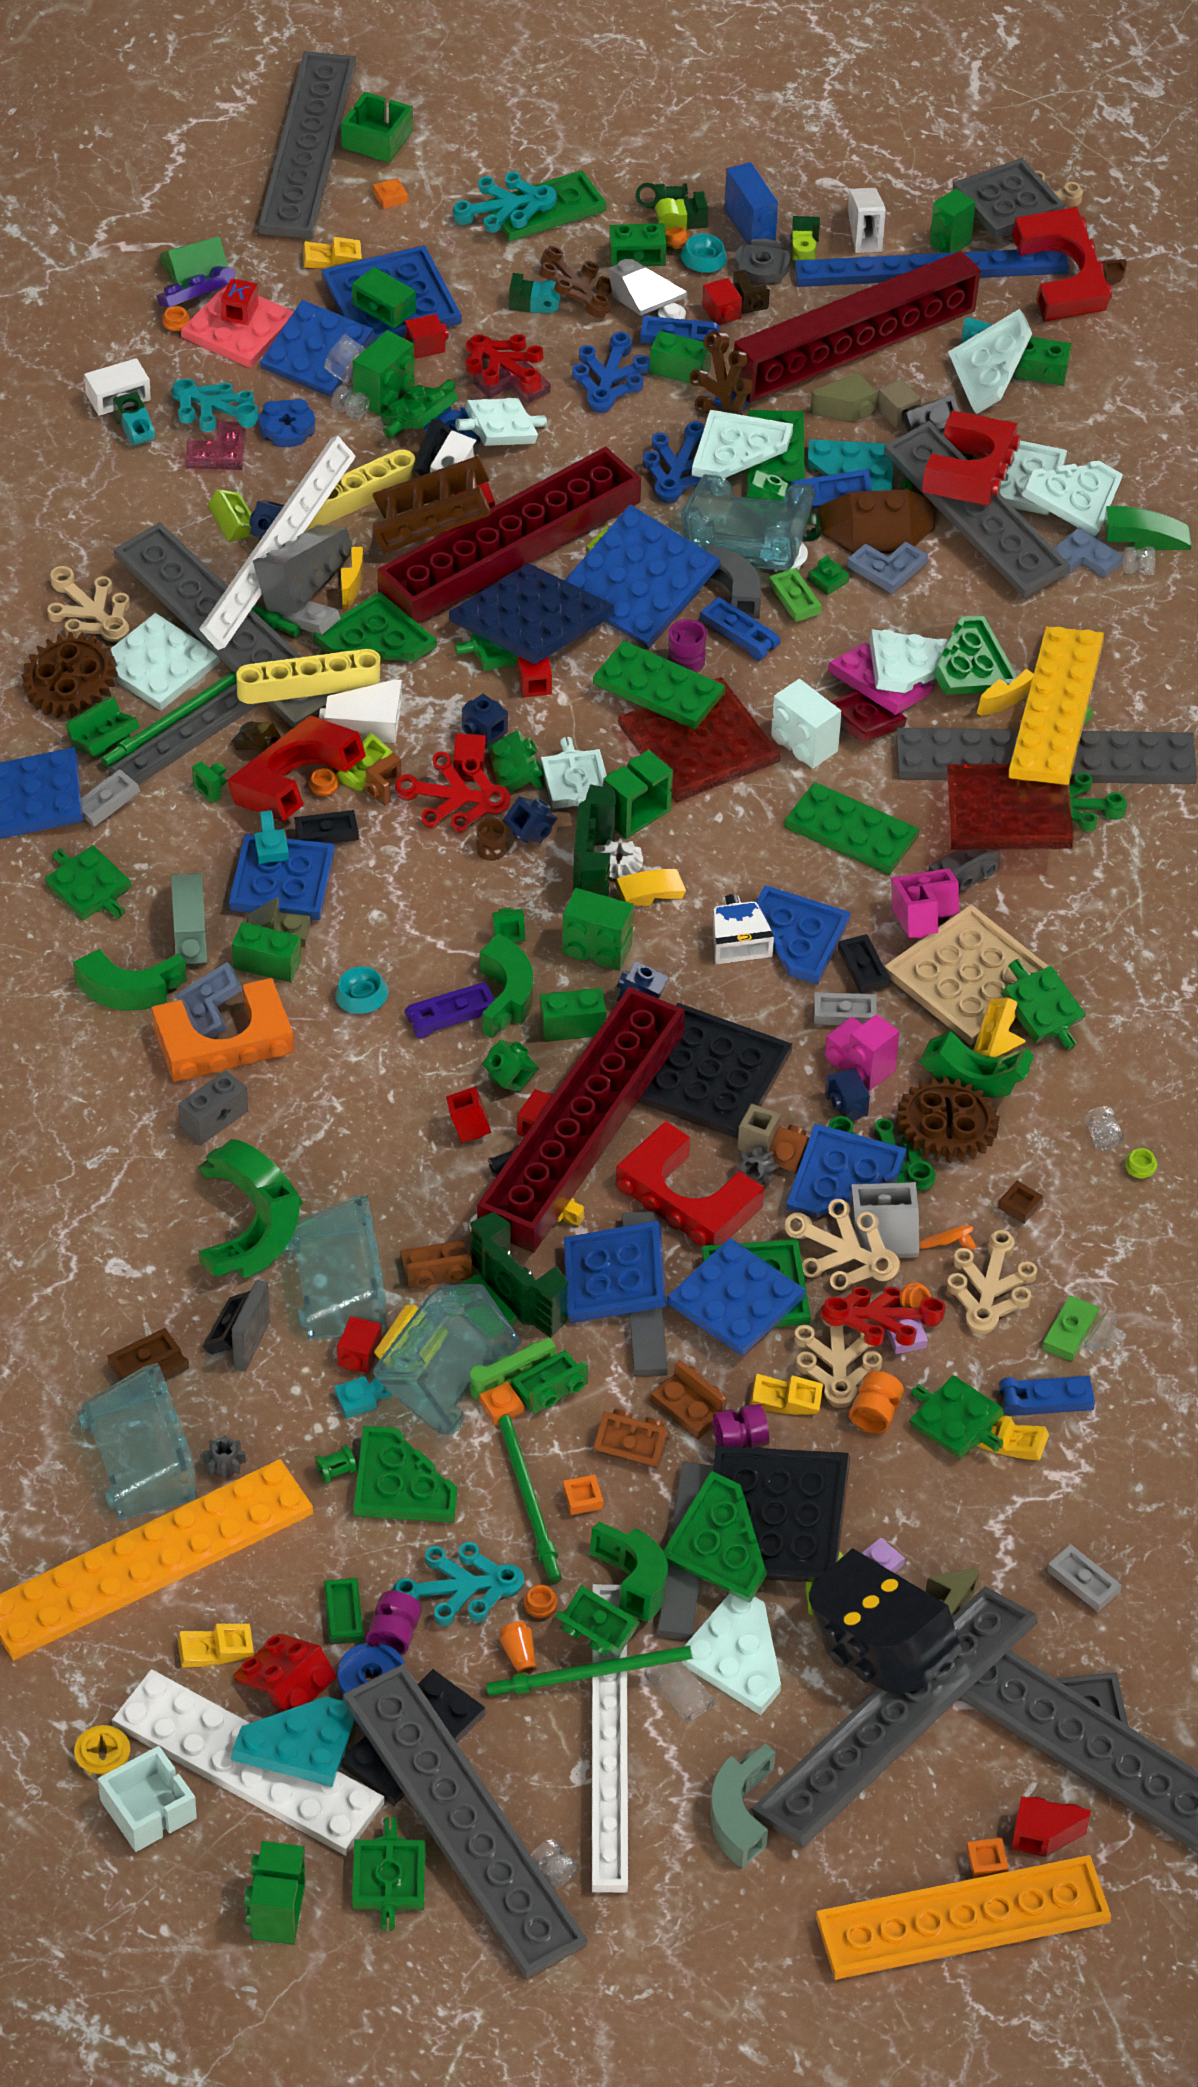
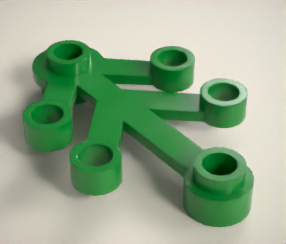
M1081 772L1075 775L1074 783L1053 798L1044 797L1050 792L1059 791L1062 784L1044 782L1032 792L1024 791L1013 795L1010 800V807L1015 816L1022 819H1029L1035 816L1048 824L1049 828L1053 831H1063L1066 828L1068 818L1076 823L1081 830L1089 832L1096 829L1097 816L1092 812L1080 813L1077 810H1102L1104 816L1117 820L1126 815L1127 801L1118 792L1108 794L1105 799L1075 798L1082 792L1089 791L1092 786V776ZM1045 809H1053L1056 812L1050 813Z
M836 1116L829 1121L828 1127L856 1134L853 1132V1122L845 1116ZM887 1118L877 1120L874 1129L875 1136L881 1139V1142L896 1145L893 1136V1122ZM880 1128H887V1129H889V1130L884 1131V1130H881ZM903 1135L901 1147L907 1148L906 1154H908L909 1163L904 1161L898 1180L895 1183L916 1182L917 1191L928 1190L935 1184L936 1173L929 1163L922 1161L920 1149L913 1151L912 1145H907L903 1142Z

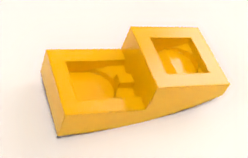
M333 237L331 245L304 241L302 248L304 268L325 269L362 260L360 240Z
M351 547L352 568H341L343 609L350 608L361 588L363 579V547Z
M1025 669L1009 685L998 679L981 695L977 714L981 717L992 715L1022 701L1029 695L1035 674Z
M677 869L643 871L620 877L615 881V886L621 900L632 903L634 906L650 907L655 898L682 900L686 893Z
M756 1374L752 1383L749 1405L760 1403L764 1411L794 1415L818 1414L823 1384L793 1375L786 1382Z
M1002 1416L993 1425L991 1430L992 1434L1003 1440L1002 1448H999L998 1452H994L983 1443L977 1446L1005 1456L1040 1461L1049 1433L1045 1426L1015 1425L1011 1416Z
M216 1624L214 1631H180L177 1638L181 1668L226 1664L252 1657L254 1654L250 1624Z

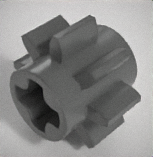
M757 1146L753 1148L752 1152L747 1150L741 1154L744 1162L738 1165L737 1169L741 1170L742 1173L758 1184L763 1185L764 1181L769 1183L775 1179L772 1172L779 1167V1164L774 1162L772 1157L773 1151L769 1153L762 1152V1147Z
M226 1435L215 1441L210 1440V1451L203 1452L204 1463L208 1464L209 1474L216 1473L218 1476L223 1477V1479L234 1473L240 1474V1464L246 1463L245 1451L241 1450L240 1440L234 1441Z

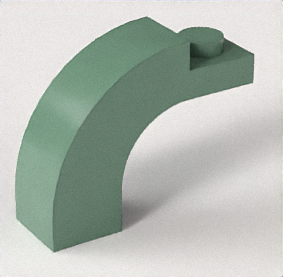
M202 872L171 874L175 954L179 953L186 961V964L207 963Z
M766 1743L757 1751H750L743 1758L741 1764L730 1756L718 1771L712 1788L710 1820L714 1837L722 1851L741 1869L749 1864L767 1846L768 1829L747 1811L743 1803L745 1796L774 1771L776 1751Z

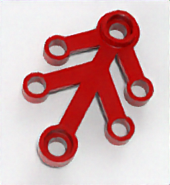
M478 334L466 342V350L471 356L465 361L467 373L478 374L482 372V359L487 357L490 359L488 368L482 372L485 385L493 386L499 383V369L501 366L519 378L521 391L534 393L542 388L541 374L535 368L525 369L514 362L529 361L531 363H538L544 359L543 348L538 345L527 348L524 335L516 334L511 336L509 340H492L485 335ZM497 350H512L515 352H499Z
M443 751L437 752L433 756L432 761L434 768L442 772L451 786L418 782L416 777L410 774L400 776L395 782L398 797L405 801L413 800L418 795L449 799L435 809L427 808L422 812V822L427 828L437 827L440 820L465 803H477L478 805L466 814L459 812L451 818L454 831L463 833L469 829L472 823L487 813L493 815L504 813L511 803L508 790L501 785L491 784L481 770L480 762L475 756L466 757L462 762V768L466 775L473 777L481 791L471 790L467 787L451 765L450 756ZM439 758L447 759V763L442 766L436 762ZM470 762L477 764L473 770H468L466 765ZM406 781L412 783L409 789H403L401 786ZM493 795L501 797L497 803L491 802L490 798ZM429 814L436 816L433 822H427L425 819ZM458 819L466 821L462 827L456 826L455 822Z
M859 1286L853 1288L852 1293L846 1298L830 1297L826 1299L820 1308V1316L832 1326L846 1324L863 1333L864 1341L869 1345L878 1346L883 1343L885 1334L883 1328L896 1334L895 1339L897 1343L911 1346L915 1343L916 1329L909 1325H903L893 1319H920L922 1324L934 1327L939 1325L944 1319L946 1305L940 1299L928 1297L921 1300L919 1308H887L900 1306L901 1290L899 1288H885L883 1294L870 1303L871 1291ZM861 1319H867L877 1325H871Z

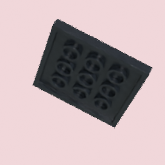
M677 1002L676 1006L685 1009L684 1034L638 1100V1103L738 1139L739 1126L750 1105L762 1106L792 1052V1043Z
M716 1446L713 1472L740 1484L767 1572L764 1580L815 1582L838 1561L850 1466L849 1453Z

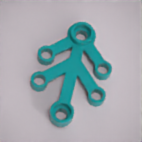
M511 171L505 175L506 187L511 190L517 189L525 195L517 196L496 186L492 177L484 176L478 180L479 191L485 195L489 194L498 200L476 204L460 200L455 203L452 209L453 218L459 225H468L475 219V214L500 210L496 215L491 214L484 218V226L487 232L495 233L499 231L501 225L509 217L513 227L522 228L527 225L528 220L537 210L546 211L551 209L555 205L557 194L551 186L535 187L521 180L520 174L516 171ZM527 205L523 210H516L519 206Z
M185 378L173 383L171 396L180 402L181 408L178 409L179 421L182 423H191L196 419L195 409L191 407L192 401L200 403L201 416L199 417L200 430L205 432L213 431L217 427L216 417L212 415V409L235 417L236 421L243 428L255 426L256 421L259 419L258 407L254 404V394L251 391L245 390L234 393L233 385L228 382L217 385L196 386L194 380ZM237 402L238 406L236 407L228 403Z
M465 1542L459 1547L460 1562L465 1565H473L486 1574L474 1576L447 1559L442 1547L431 1546L425 1552L426 1565L431 1569H438L452 1579L416 1583L412 1579L402 1578L394 1584L392 1591L402 1592L401 1590L409 1589L411 1591L403 1593L414 1597L417 1601H419L420 1597L455 1593L447 1603H440L434 1609L435 1622L440 1626H449L454 1622L458 1611L477 1590L489 1589L482 1599H473L468 1605L469 1618L474 1622H483L487 1619L490 1609L502 1596L512 1597L523 1588L524 1574L520 1568L512 1564L498 1566L479 1554V1547L475 1543ZM471 1551L474 1554L471 1556H466L463 1553ZM433 1555H438L441 1558L438 1560H433L430 1557ZM504 1577H510V1578H512V1579H511V1580H504L503 1578H504ZM475 1608H481L484 1611L481 1613H476L473 1610ZM442 1612H447L450 1615L447 1617H442L439 1614Z

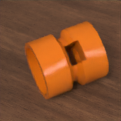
M871 1371L864 1376L858 1389L860 1394L855 1397L849 1410V1418L861 1430L872 1434L885 1433L891 1425L895 1410L898 1408L904 1394V1387L896 1377L889 1373Z

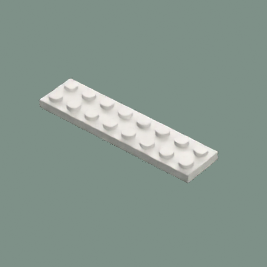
M152 1669L113 1717L112 1726L152 1749L160 1746L168 1758L345 1856L354 1846V1839L360 1838L384 1805V1796L339 1771L333 1787L232 1761V1750L240 1728L243 1725L249 1724V1722Z

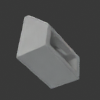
M916 1182L851 1184L850 1219L860 1247L872 1252L866 1232L861 1230L857 1224L860 1214L870 1212L878 1218V1230L885 1249L893 1251L898 1258L919 1257V1207ZM868 1216L864 1218L863 1226L865 1228L871 1227L873 1219Z

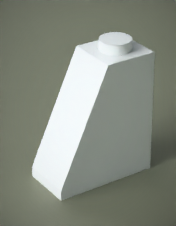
M849 189L847 210L855 253L882 252L886 209L877 189Z
M395 679L327 696L326 708H320L319 718L358 731L361 741L372 732L382 742L396 743L402 703V680Z

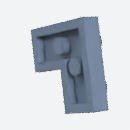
M1080 527L1054 547L1070 564V572L1063 576V579L1082 564L1103 578H1106L1123 564L1124 556Z
M905 541L887 557L865 543L847 559V567L893 594L928 563V554Z
M226 962L175 994L177 1000H182L192 1027L199 1034L213 1039L227 1030L217 1006L243 989L233 967Z

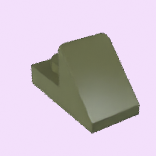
M277 897L249 914L247 923L298 935L301 938V947H305L310 928V916L280 913L279 898Z
M969 1568L931 1576L927 1579L926 1592L947 1604L953 1617L970 1601L977 1590L979 1570Z

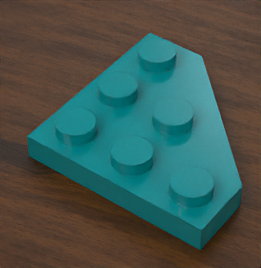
M809 439L808 468L813 472L819 471L826 476L869 469L872 491L892 490L893 462L884 454L885 443Z
M323 1697L241 1726L232 1750L231 1760L333 1787L356 1720L342 1700Z

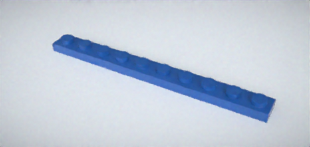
M1017 249L964 252L981 269L980 278L1068 274L1069 264L1067 255L1058 251H1043L1019 256ZM954 253L795 260V274L798 287L880 283Z

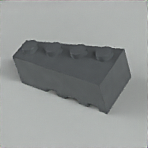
M317 525L297 536V540L284 543L281 549L271 550L266 553V557L253 560L267 611L297 613L351 555L353 544L347 527Z

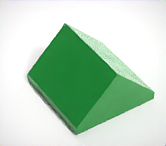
M220 236L171 249L160 254V259L174 284L179 283L180 286L189 283L188 278L198 274L209 275L215 266L228 267Z

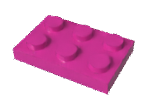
M865 642L832 660L827 670L833 676L895 715L929 696L933 687L929 682L925 684L919 682L914 684L913 689L906 693L876 689L870 645Z

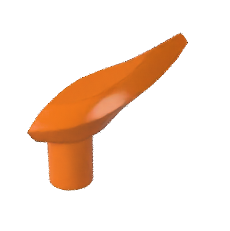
M963 1225L930 1236L919 1242V1249L948 1245L958 1239L962 1248L973 1250L977 1248L969 1234L973 1231V1226Z

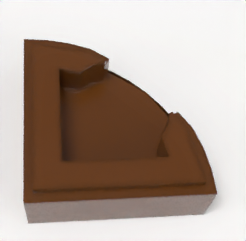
M1126 259L1101 261L1106 282L1114 285L1123 279L1126 272Z

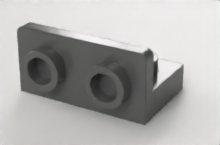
M975 840L929 865L928 872L950 868L958 880L959 891L966 890L973 883L984 877L992 876L998 870L1000 850L994 847L987 851Z

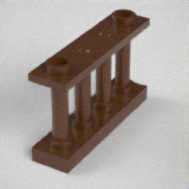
M479 455L373 493V498L383 518H386L384 521L373 524V533L384 553L491 515V509L480 486L477 487V485L490 481ZM466 490L465 492L450 497V495L454 493ZM439 499V501L424 506V504ZM412 509V511L397 516L398 513Z

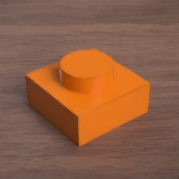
M398 178L373 185V194L383 209L408 203V193Z
M509 1382L479 1394V1403L495 1426L499 1424L498 1419L504 1415L514 1418L524 1413V1404Z
M595 1474L563 1481V1491L570 1515L603 1509L604 1501Z
M1002 1838L967 1842L966 1851L973 1879L1009 1871Z

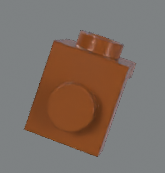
M394 752L384 759H379L374 765L366 769V791L371 798L377 799L384 806L390 803V786L395 784L396 780L401 776V759Z
M789 1125L788 1129L778 1127L769 1151L774 1152L772 1157L774 1162L779 1164L778 1168L797 1174L809 1141V1137L805 1136L806 1130L794 1125Z

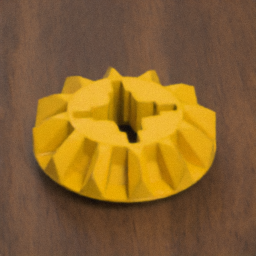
M99 1725L87 1729L79 1736L74 1747V1755L79 1768L85 1769L89 1775L95 1773L103 1776L128 1762L131 1752L127 1736L118 1728L108 1725ZM100 1742H104V1747L107 1750L105 1760L99 1758Z

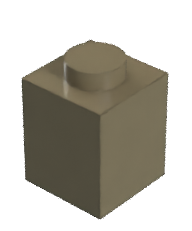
M902 379L879 389L877 410L896 429L905 426L902 413L921 406V398Z
M751 1104L739 1126L738 1150L752 1152L753 1148L761 1146L762 1152L769 1153L777 1129L780 1126L781 1114Z

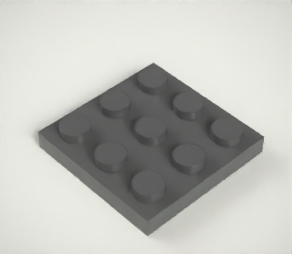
M1023 158L953 182V190L956 188L976 201L974 215L994 238L1011 233L1016 217L1065 209V204Z

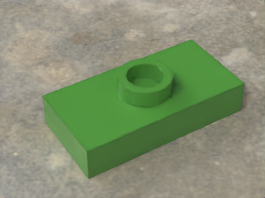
M796 568L769 577L770 587L795 622L821 614L822 605Z
M1070 1295L1046 1336L1042 1350L1072 1362L1098 1317L1100 1307Z

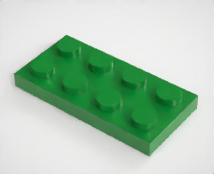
M583 170L533 185L535 187L543 185L553 187L557 194L555 205L546 211L537 210L528 220L527 225L522 228L513 227L509 217L501 225L500 230L510 242L606 211L607 202ZM519 190L511 192L517 196L525 195ZM492 198V199L486 200L485 202H487V201H492V200H498V199H497V198ZM527 205L519 206L516 210H523ZM500 210L491 211L488 213L489 215H496Z
M748 410L747 416L793 424V433L787 452L747 468V491L757 470L767 475H775L788 483L785 494L789 495V498H795L794 492H791L790 482L805 479L804 411Z
M624 640L593 676V685L694 730L725 694L724 684Z
M815 781L786 817L784 825L785 828L888 875L893 872L917 840L920 830L913 825Z

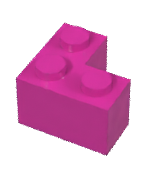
M950 868L891 878L892 911L909 938H924L929 934L938 933V919H946L951 915L959 913V885Z
M878 1014L874 1015L864 1024L852 1016L826 1036L824 1056L832 1065L838 1066L843 1071L856 1068L866 1089L870 1091L895 1072L900 1031Z

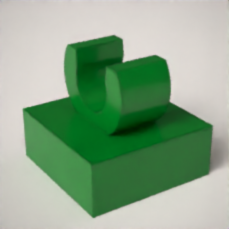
M827 555L818 561L817 567L808 572V580L828 596L849 582V573Z
M202 761L192 766L193 787L211 803H214L221 798V787L227 783V779L222 775L227 769L219 762L213 764L210 768Z
M511 907L498 909V912L491 913L493 938L499 933L514 943L526 941L522 908L511 910Z

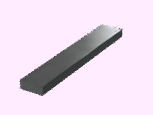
M235 684L108 768L109 776L120 769L140 785L261 703L246 704L240 701L237 697V684Z
M654 1212L622 1213V1227L655 1221ZM662 1307L629 1313L634 1377L667 1375Z
M682 1462L672 1536L710 1472L713 1471V1465ZM669 1563L664 1601L661 1606L658 1637L689 1641L693 1634L700 1578Z

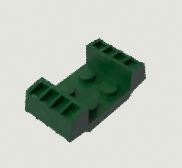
M590 784L586 799L578 805L574 844L573 890L578 888L609 897L611 853L595 852V844L605 845L608 839L614 842L616 804L614 789Z
M492 1212L470 1222L472 1265L487 1285L513 1311L520 1322L524 1325L535 1326L551 1338L567 1322L568 1281L555 1266L535 1280L528 1268H522L513 1259L510 1253L511 1224L496 1213Z

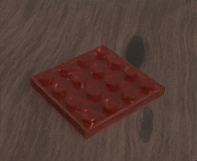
M722 677L714 680L725 685V694L695 730L645 707L618 717V725L640 755L650 750L673 770L672 789L670 791L676 803L780 762V752Z
M947 764L951 850L1073 849L1069 785L1009 778L1010 764Z

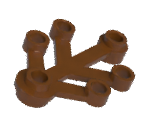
M549 246L548 249H545L540 259L542 265L539 275L545 279L555 281L554 291L558 294L585 303V310L588 314L597 318L605 317L612 308L607 298V294H610L612 291L610 278L599 277L596 284L598 291L594 293L589 287L599 270V266L596 263L585 261L581 268L582 277L580 278L564 262V253L560 248ZM557 270H560L563 275L556 273Z
M711 331L704 338V347L712 353L717 382L710 378L705 370L694 369L690 373V383L693 386L704 387L721 399L722 409L713 404V400L709 396L697 397L695 409L699 413L709 414L710 410L743 415L741 410L747 395L750 394L753 387L752 381L749 378L739 377L742 368L747 363V355L743 351H732L728 357L731 368L727 375L723 354L729 347V337L725 332ZM734 390L737 394L735 396L734 401L732 402L731 395Z

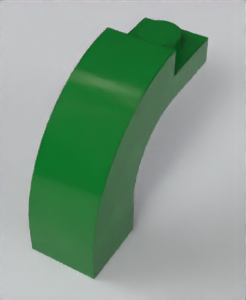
M499 933L480 951V972L498 982L504 989L482 1013V1033L490 1038H493L500 1030H505L511 1020L521 1025L529 1015L533 1003V969L525 952L517 944Z
M101 949L73 962L75 982L81 990L94 1001L119 1010H145L153 1006L167 1003L166 991L175 989L187 981L186 961L179 953L153 967L138 971L117 967L106 957Z
M949 1031L929 1040L919 1062L942 1082L944 1077L948 1078L950 1084H954L957 1079H960L961 1086L963 1087L972 1083L973 1092L982 1089V1097L997 1098L1010 1095L1016 1082L1026 1078L1029 1074V1066L1034 1055L1027 1048L1003 1057L984 1056L968 1048L952 1031Z
M230 1139L222 1147L212 1150L206 1156L207 1160L198 1167L205 1178H222L237 1185L250 1198L255 1207L256 1188L284 1180L295 1190L284 1173L267 1156L253 1146L236 1139ZM299 1196V1203L301 1206L303 1204V1201Z
M283 1180L256 1188L255 1215L246 1231L232 1241L199 1250V1262L214 1277L227 1275L234 1270L243 1279L250 1277L269 1266L284 1251L295 1232L300 1208L299 1194Z
M599 1521L592 1528L589 1555L605 1561L629 1575L621 1585L619 1609L648 1623L658 1613L664 1601L668 1572L666 1556L657 1542L641 1530L634 1528L629 1534H626Z

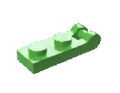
M549 1337L540 1342H533L525 1349L511 1356H503L490 1366H474L470 1371L471 1397L479 1400V1394L506 1382H509L511 1385V1379L555 1356V1344Z

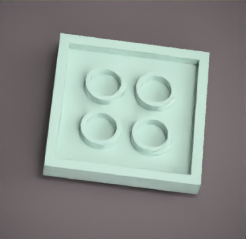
M1020 441L1018 452L1014 451L1012 465L1008 466L1006 479L1001 481L999 493L1015 509L1049 515L1048 510L1021 496V493L1033 470L1043 468L1044 471L1055 470L1057 466H1063L1066 461L1067 450Z
M156 613L111 648L117 663L118 677L114 678L115 682L160 711L221 662L220 658L208 646Z

